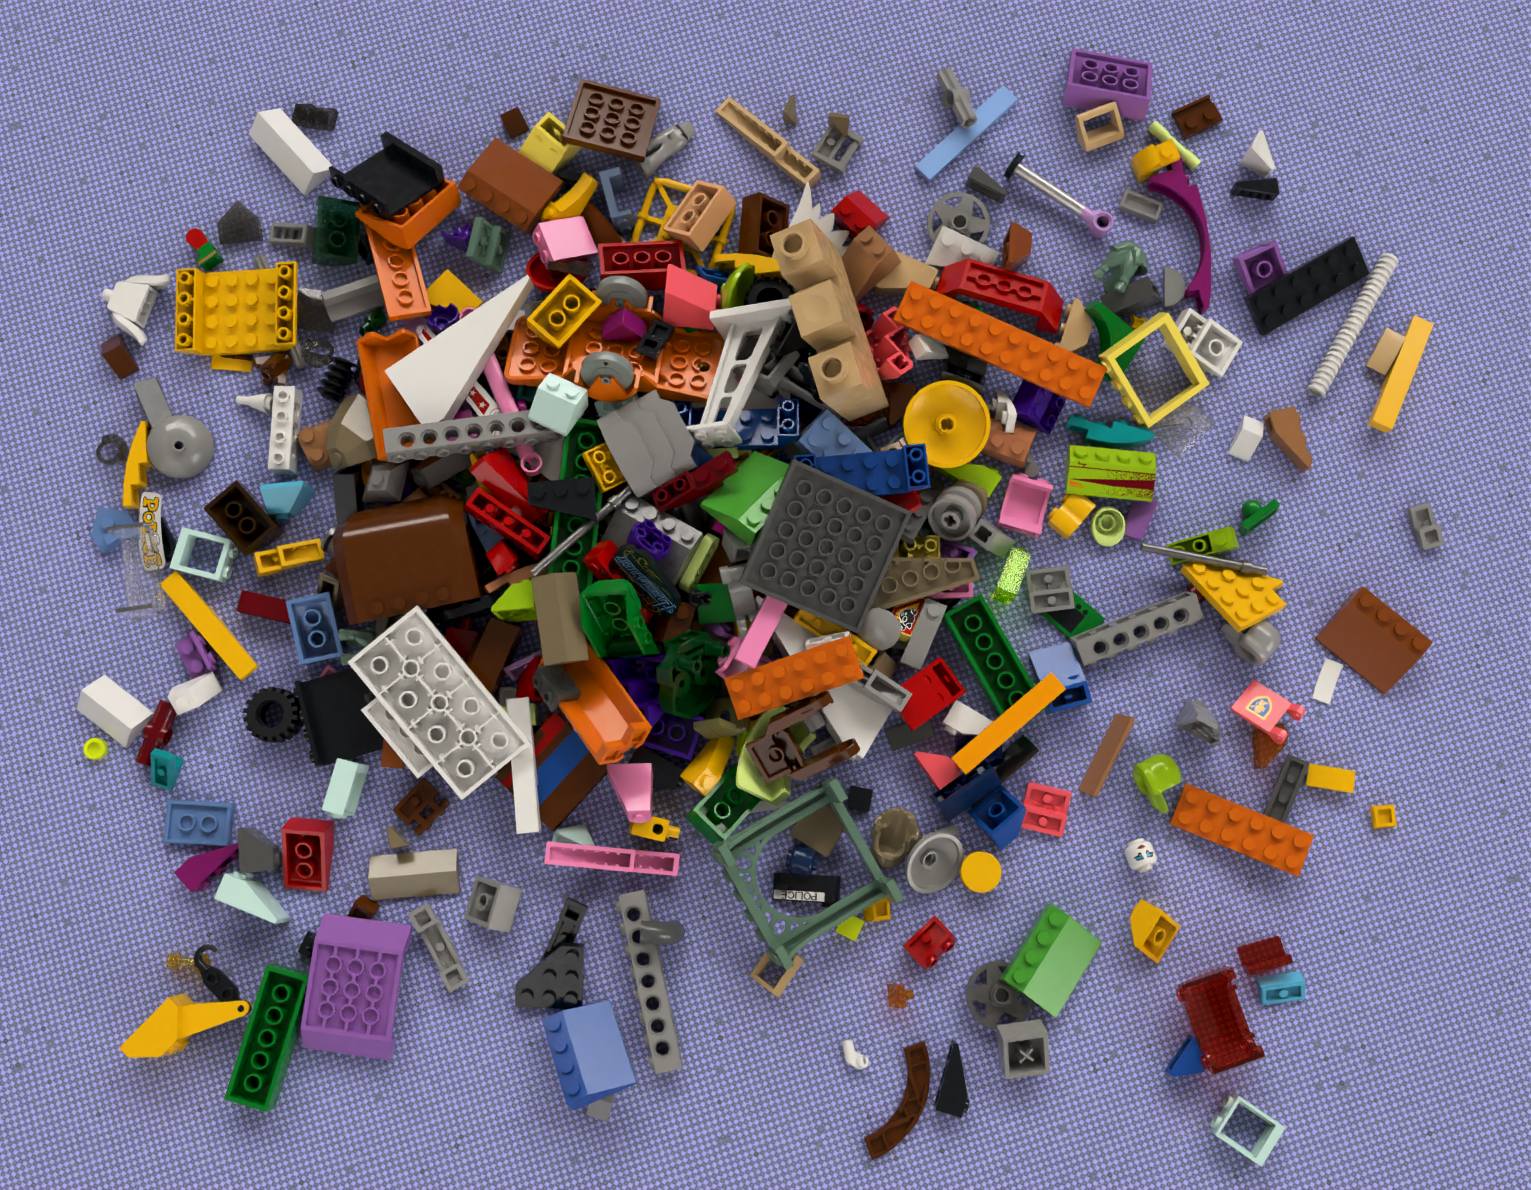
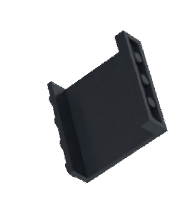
M386 131L380 135L384 149L345 174L333 166L329 167V171L331 174L330 180L336 188H340L349 197L355 198L363 206L369 207L377 215H381L389 220L443 184L445 179L442 165Z
M353 668L305 682H294L296 687L293 689L294 696L297 701L299 700L301 707L299 709V716L301 721H304L306 727L304 737L310 743L311 751H309V757L311 762L315 763V766L323 767L336 763L337 758L351 759L383 749V736L361 711V709L369 704L365 701L364 695L372 691Z

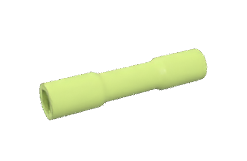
M1155 120L1147 129L1162 143L1173 139L1183 163L1192 171L1202 162L1190 150L1186 149L1172 137L1169 131L1158 121Z

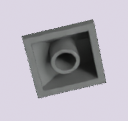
M237 828L240 873L280 870L283 859L277 845L257 828Z

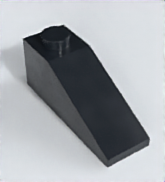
M952 1040L933 1107L937 1111L962 1118L963 1113L968 1111L970 1100L967 1099L968 1094L959 1045L956 1041Z

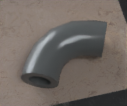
M641 920L640 943L675 944L684 938L685 928L678 921Z

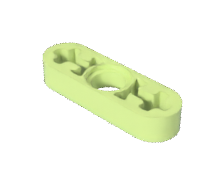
M707 533L704 536L679 582V589L688 594L695 589V584H698L720 541L718 537L711 533Z

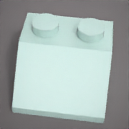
M549 372L536 391L528 419L567 436L589 406L588 391Z

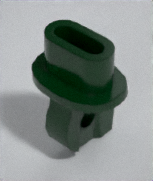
M379 308L372 311L364 319V324L359 329L362 337L368 332H376L377 329L384 327L386 316Z

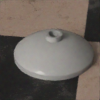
M174 415L164 418L152 428L147 440V452L150 461L161 473L172 478L186 479L200 474L208 467L214 454V441L207 427L197 419L185 415ZM182 442L183 448L176 449L175 444Z
M935 832L917 842L910 851L905 864V877L908 884L917 892L924 894L937 892L950 884L958 874L963 862V847L960 841L948 832Z

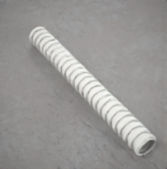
M1381 254L1380 259L1374 266V270H1372L1371 275L1368 277V281H1366L1365 286L1359 293V297L1353 304V308H1351L1350 313L1347 315V319L1344 320L1341 330L1338 331L1335 341L1329 347V352L1323 358V363L1319 365L1316 371L1317 374L1313 376L1310 382L1311 385L1307 387L1310 394L1316 397H1324L1326 395V391H1328L1329 386L1332 384V380L1335 379V375L1338 373V369L1341 368L1344 358L1347 357L1350 347L1356 341V336L1362 330L1375 303L1378 301L1396 265L1399 263L1398 258L1393 254Z

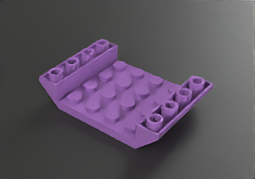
M324 914L314 939L300 1030L304 1048L393 1060L396 1037H392L404 954L405 950L410 947L413 925Z

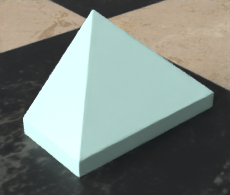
M585 824L556 829L552 842L595 846Z

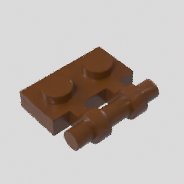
M422 778L392 811L407 825L416 820L419 825L414 831L420 836L425 830L428 831L432 827L434 820L439 815L442 816L446 812L445 809L451 803L445 797L440 803H437L434 799L440 792L425 778ZM429 805L433 810L424 818L421 813Z

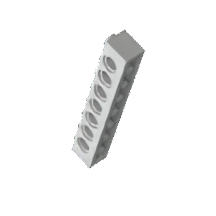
M530 410L382 429L387 460L394 463H401L408 459L424 460L431 456L446 457L453 453L468 454L475 450L490 451L498 447L513 448L520 444L535 445L543 441L557 442L559 439H563V435L546 427L544 429H536L535 427L540 424L528 419ZM516 428L523 429L521 432H514L513 430ZM494 431H500V432H502V433L499 434V435H493V434H491V433L494 432ZM471 434L479 435V437L477 438H471L469 436ZM449 437H457L455 441L447 440ZM430 439L435 440V442L432 444L425 443L427 440ZM407 442L413 443L410 447L403 446Z
M646 889L618 895L619 900L615 901L618 914L622 913L623 917L620 927L622 935L627 936L628 944H625L627 958L631 957L633 966H630L629 969L632 980L636 979L637 988L634 989L636 1001H640L642 1010L639 1011L641 1024L646 1026L647 1033H644V1041L646 1047L650 1046L651 1055L648 1056L650 1068L655 1069L656 1074L683 1068V1060L658 944H643L636 942L633 938L634 932L641 930V920L653 921ZM631 908H636L640 912V918L637 921L631 920L629 917ZM642 952L647 953L650 957V961L646 965L638 961V955ZM645 975H651L654 978L653 986L648 987L644 985L643 977ZM648 998H657L659 1007L656 1009L650 1008L647 1004ZM656 1019L661 1020L664 1024V1029L661 1031L654 1030L652 1022ZM665 1042L669 1047V1051L667 1053H660L657 1050V1044Z

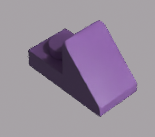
M943 538L940 541V558H974L977 553L975 549Z

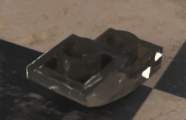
M295 104L291 121L301 127L334 131L338 111L334 108H317L313 104Z

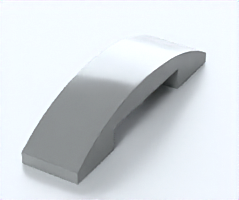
M429 903L408 913L417 933L421 934L440 970L439 975L448 992L450 993L470 982L448 933Z

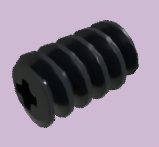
M332 357L331 360L334 364L328 365V369L331 372H325L324 376L327 379H321L320 381L324 387H317L316 390L323 398L340 405L336 397H344L340 389H348L343 383H351L347 375H355L351 367L358 368V366L344 358Z

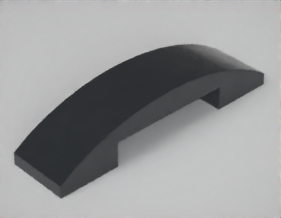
M570 897L566 899L559 916V921L540 961L548 957L562 942L574 943L588 909L587 905Z

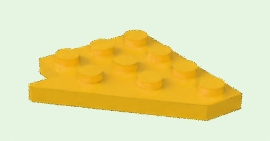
M1195 561L1183 565L1180 570L1237 633L1283 610L1286 606V603L1274 592L1284 584L1280 579L1251 572L1249 574L1240 573L1236 569Z

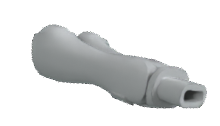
M688 120L683 124L678 123L650 139L644 163L634 160L630 161L634 167L637 166L640 175L644 179H648L665 160L682 150L691 141L690 138L697 134L696 130Z

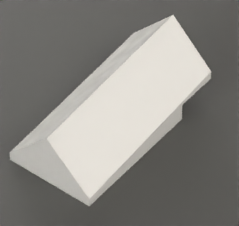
M281 108L257 113L249 132L250 137L304 196L308 195L331 175L329 167L332 164Z

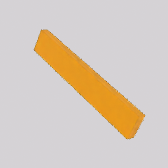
M1052 672L1049 673L953 755L951 759L965 775L968 774L1066 690V688Z

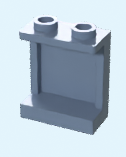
M616 167L600 171L599 175L613 227L618 233L627 234L635 228L631 210L619 212L614 198V194L625 191L620 168Z

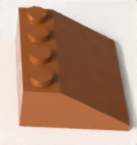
M494 138L467 170L457 188L522 231L532 235L538 223L541 222L540 218L543 210L550 201L553 202L564 181L499 139Z
M1364 586L1355 589L1315 638L1382 694H1386L1433 643Z

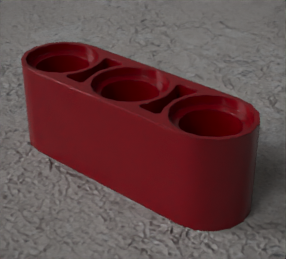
M245 590L241 591L236 609L237 612L291 624L286 605L287 600Z

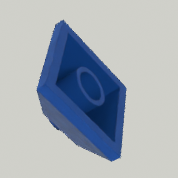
M1000 785L967 813L1000 850H1003L1018 837L1027 809Z

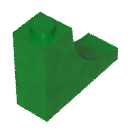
M1100 301L1088 303L1084 309L1094 321L1099 333V355L1134 331L1133 328ZM1145 338L1115 358L1123 373ZM1098 357L1097 363L1102 365ZM1105 372L1102 380L1105 382H1111L1112 379L1109 376V374Z

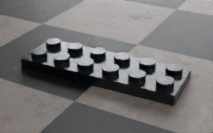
M1350 236L1244 297V300L1259 334L1266 335L1370 273L1355 237Z

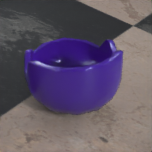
M452 303L448 307H443L439 304L435 310H432L431 316L427 315L428 327L438 334L460 320L458 308Z

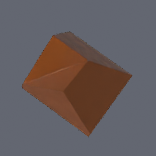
M1011 222L1003 240L1002 268L1010 271H1015L1023 265L1031 254L1032 233L1016 222Z

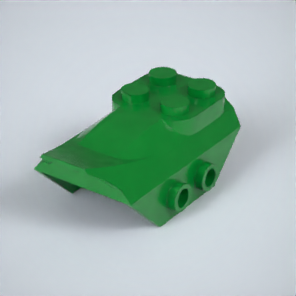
M625 579L596 581L580 593L582 630L589 639L590 645L598 658L614 657L608 651V645L612 638L632 635L643 655L660 654L652 639V634L649 632L641 615V601L633 585Z

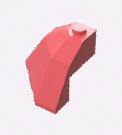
M896 306L883 312L872 328L865 332L881 381L899 378L913 368V360H910L911 348L908 343L911 340L908 337L909 328L893 322L898 310Z

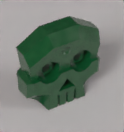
M689 629L683 632V634L681 633L677 637L675 636L663 642L665 658L656 668V681L660 684L658 701L662 711L686 719H690L710 707L722 688L721 678L715 673L718 667L716 662L719 657L725 658L730 654V646L728 644L716 642L706 632Z

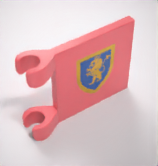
M1256 680L1250 683L1230 709L1238 716L1267 733L1277 744H1282L1288 734L1284 729L1275 727L1286 711L1296 721H1300L1306 711L1301 705L1289 702Z

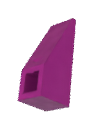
M238 843L192 856L174 873L191 892H202L212 884L211 880L216 875L220 876L228 869L227 865L232 860L239 859Z

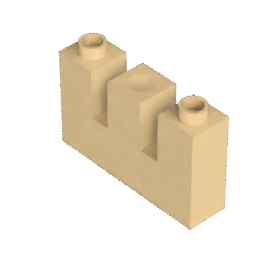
M811 218L769 235L782 276L798 291L788 297L801 338L817 351V354L809 357L808 361L820 399L848 421L889 407L839 250Z

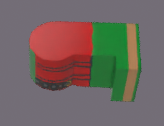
M193 228L187 232L186 241L199 253L200 256L196 260L204 270L208 272L224 261L211 240L200 229Z

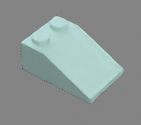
M234 870L233 873L224 874L214 899L274 924L290 920L291 917L262 882L253 878V873H240V871Z

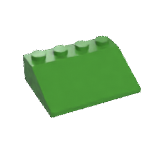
M754 451L738 467L739 471L723 481L724 485L714 490L700 504V507L751 547L757 540L789 464Z
M1046 904L999 980L1056 1018L1102 942L1068 914L1053 904Z

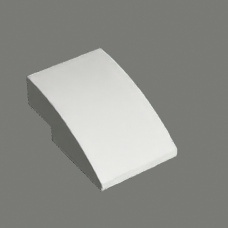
M1191 308L1182 310L1175 325L1200 368L1218 377H1223L1243 342L1211 318L1206 320ZM1164 340L1162 346L1172 352L1167 341Z

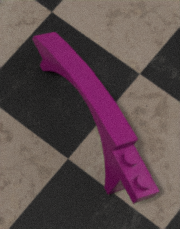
M1180 156V160L1165 166L1167 172L1150 176L1146 186L1149 191L1164 195L1178 204L1190 217L1195 226L1200 243V260L1194 279L1185 290L1184 296L1185 298L1193 296L1199 314L1203 315L1209 308L1211 295V249L1207 219L1197 184L1189 186V177L1186 173L1184 174L1182 168L1183 161Z

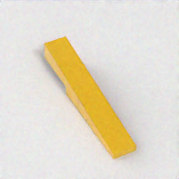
M1415 315L1412 317L1404 335L1406 338L1388 370L1380 388L1381 393L1366 425L1384 433H1388L1393 429L1433 328V323Z
M175 570L159 584L241 681L245 680L259 667L213 608L207 605L183 574Z

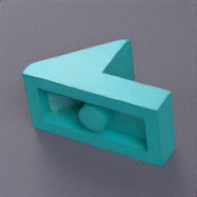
M155 748L150 754L151 784L172 791L184 759Z

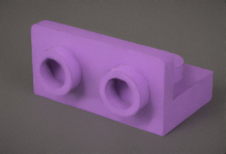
M192 630L189 632L190 636L174 644L192 679L219 670L216 664L218 659L212 651L210 652L207 646L209 643L200 632Z

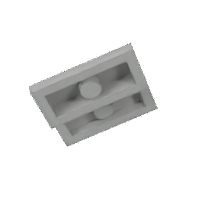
M1069 565L1025 571L1031 614L1075 608Z

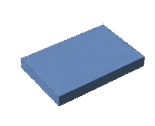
M168 799L163 843L230 846L235 803Z

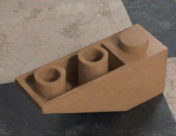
M1295 406L1270 411L1264 416L1269 438L1301 472H1306L1312 467V456L1307 452L1305 445L1307 442L1306 435L1301 431L1300 414L1296 412Z

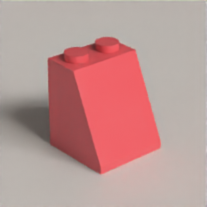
M668 264L663 322L677 327L714 330V325L710 320V311L720 310L716 308L720 307L721 294H717V285L679 267Z

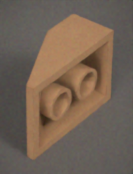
M870 225L852 240L842 256L855 302H858L901 263L894 249Z

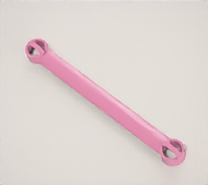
M473 307L463 309L459 319L461 320L476 309ZM493 353L483 369L500 412L519 411L495 353ZM516 428V429H514L513 431H514V432H521V431H523V429H522V428ZM516 445L515 448L521 459L520 463L523 472L528 476L540 474L544 465L541 457L536 453L534 445ZM532 458L539 460V466L537 469L534 465ZM527 460L532 470H528L524 467L525 462Z

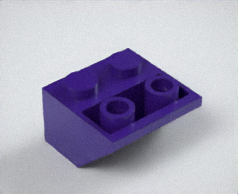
M1023 379L1012 403L1016 409V419L1019 422L1050 435L1066 398Z

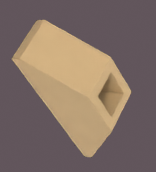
M1074 298L1072 304H1067L1064 316H1067L1065 323H1061L1058 335H1061L1060 341L1055 342V345L1075 354L1082 351L1087 345L1093 326L1078 298Z

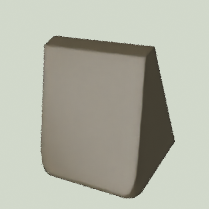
M396 827L386 828L391 849L411 845Z

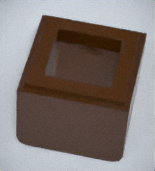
M519 107L500 115L511 139L529 130Z
M361 895L354 902L348 916L372 920L380 905L367 896Z

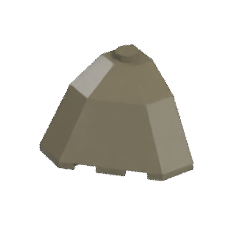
M363 393L344 398L328 426L327 453L334 470L377 458L367 397Z

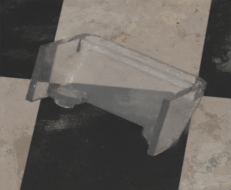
M143 522L107 527V532L121 540L128 607L115 609L116 613L131 621L144 620L163 613L164 608H167V601L165 595L162 594L157 545L160 544L159 534Z

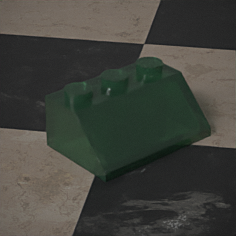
M318 196L315 205L312 264L331 267L357 264L360 219L356 217L355 212L360 209L359 202Z

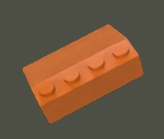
M445 179L443 184L389 220L381 215H377L367 206H362L355 212V215L392 244L409 250L462 202L456 182Z

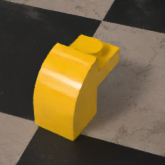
M1170 139L1156 146L1152 144L1142 149L1132 158L1130 165L1138 182L1150 178V176L1158 174L1160 168L1180 160V155L1173 139Z

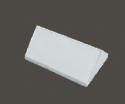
M103 675L81 690L77 705L79 712L125 748L130 746L155 714L106 675Z

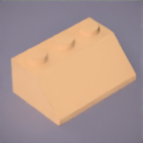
M696 180L663 230L676 240H682L683 245L703 252L737 202L724 186Z

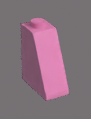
M607 764L609 780L629 822L644 823L652 821V764Z

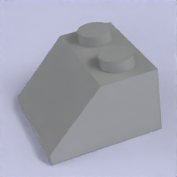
M476 876L464 919L488 929L510 932L522 889L496 880Z

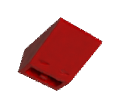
M941 656L900 685L912 693V696L899 714L910 730L914 731L966 693Z

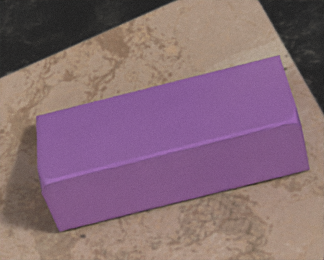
M1133 501L1125 519V537L1136 542L1142 540L1158 505V501Z

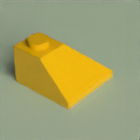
M1141 899L1133 908L1132 914L1129 917L1134 946L1158 964L1181 926L1161 909Z

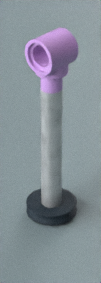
M1020 151L1009 163L1003 177L1006 176L1009 180L1013 174L1017 175L1085 221V226L1089 228L1092 236L1102 238L1112 228L1114 219L1109 212H1099L1098 210L1093 212L1021 163L1025 155L1022 156ZM1097 221L1103 222L1105 227H1099Z

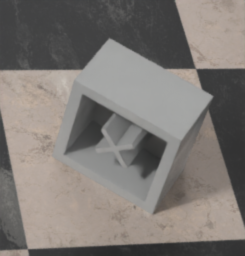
M1041 1019L996 1025L999 1066L1005 1079L1050 1073L1048 1032Z

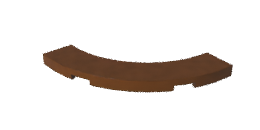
M924 1040L903 1048L907 1062V1083L897 1110L879 1129L864 1136L872 1160L896 1147L911 1132L923 1112L930 1086V1062Z

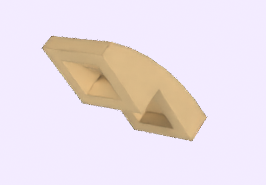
M1386 327L1375 344V349L1365 366L1382 375H1386L1406 337Z

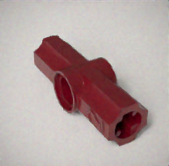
M159 701L152 721H149L143 730L142 737L144 741L135 760L136 762L151 767V752L155 748L162 750L169 743L173 734L171 727L177 715L171 702Z

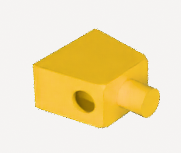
M652 816V821L644 823L630 822L628 833L665 842V838L678 840L680 827L669 825L670 820ZM655 824L660 825L659 832H653Z

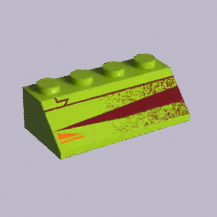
M1069 445L1065 459L1066 494L1152 502L1156 476L1155 453Z

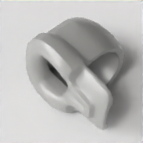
M1266 620L1252 625L1245 634L1242 632L1237 633L1229 623H1225L1220 629L1224 634V638L1233 644L1234 652L1244 661L1254 666H1261L1266 663L1267 659L1272 656L1280 645L1278 630Z

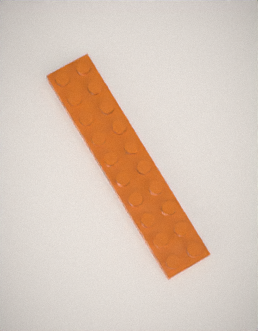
M910 281L893 319V322L1087 408L1091 406L1107 370L1098 363L913 281Z

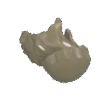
M894 807L887 809L886 812H881V815L874 819L871 830L873 842L870 852L879 866L887 869L898 867L918 842L921 830L918 829L917 818L913 812L906 811L904 807L900 809Z

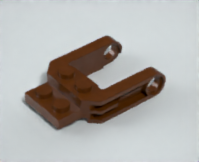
M829 691L821 692L772 716L766 734L746 744L745 747L766 784L785 775L802 781L854 756L860 751L855 738H851L808 759L804 758V753L789 727L814 715L817 710L824 708L828 704H833L834 700Z

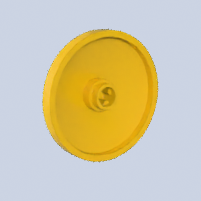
M951 380L934 382L920 389L909 401L903 416V433L907 445L925 443L928 464L939 468H954L973 460L984 448L991 427L989 410L983 398L970 386Z

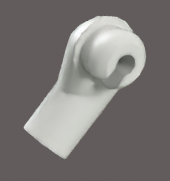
M853 1040L842 1041L845 1061L857 1069L866 1068L869 1060L866 1056L854 1050Z

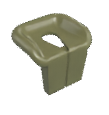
M730 696L715 699L710 707L706 709L705 720L693 722V729L707 740L742 734L750 727V717L738 720ZM723 712H730L729 721L721 719Z

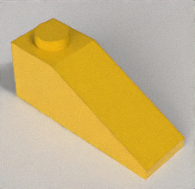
M732 736L711 739L681 773L680 777L691 789L706 797L719 782L736 740Z

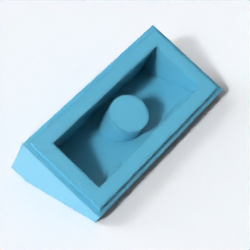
M1298 971L1256 978L1261 1005L1305 999V979Z

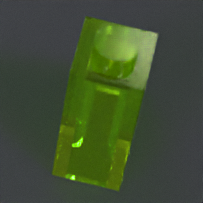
M1018 546L1010 548L989 596L990 598L1010 605L1015 600L1032 556L1027 554L1028 551Z

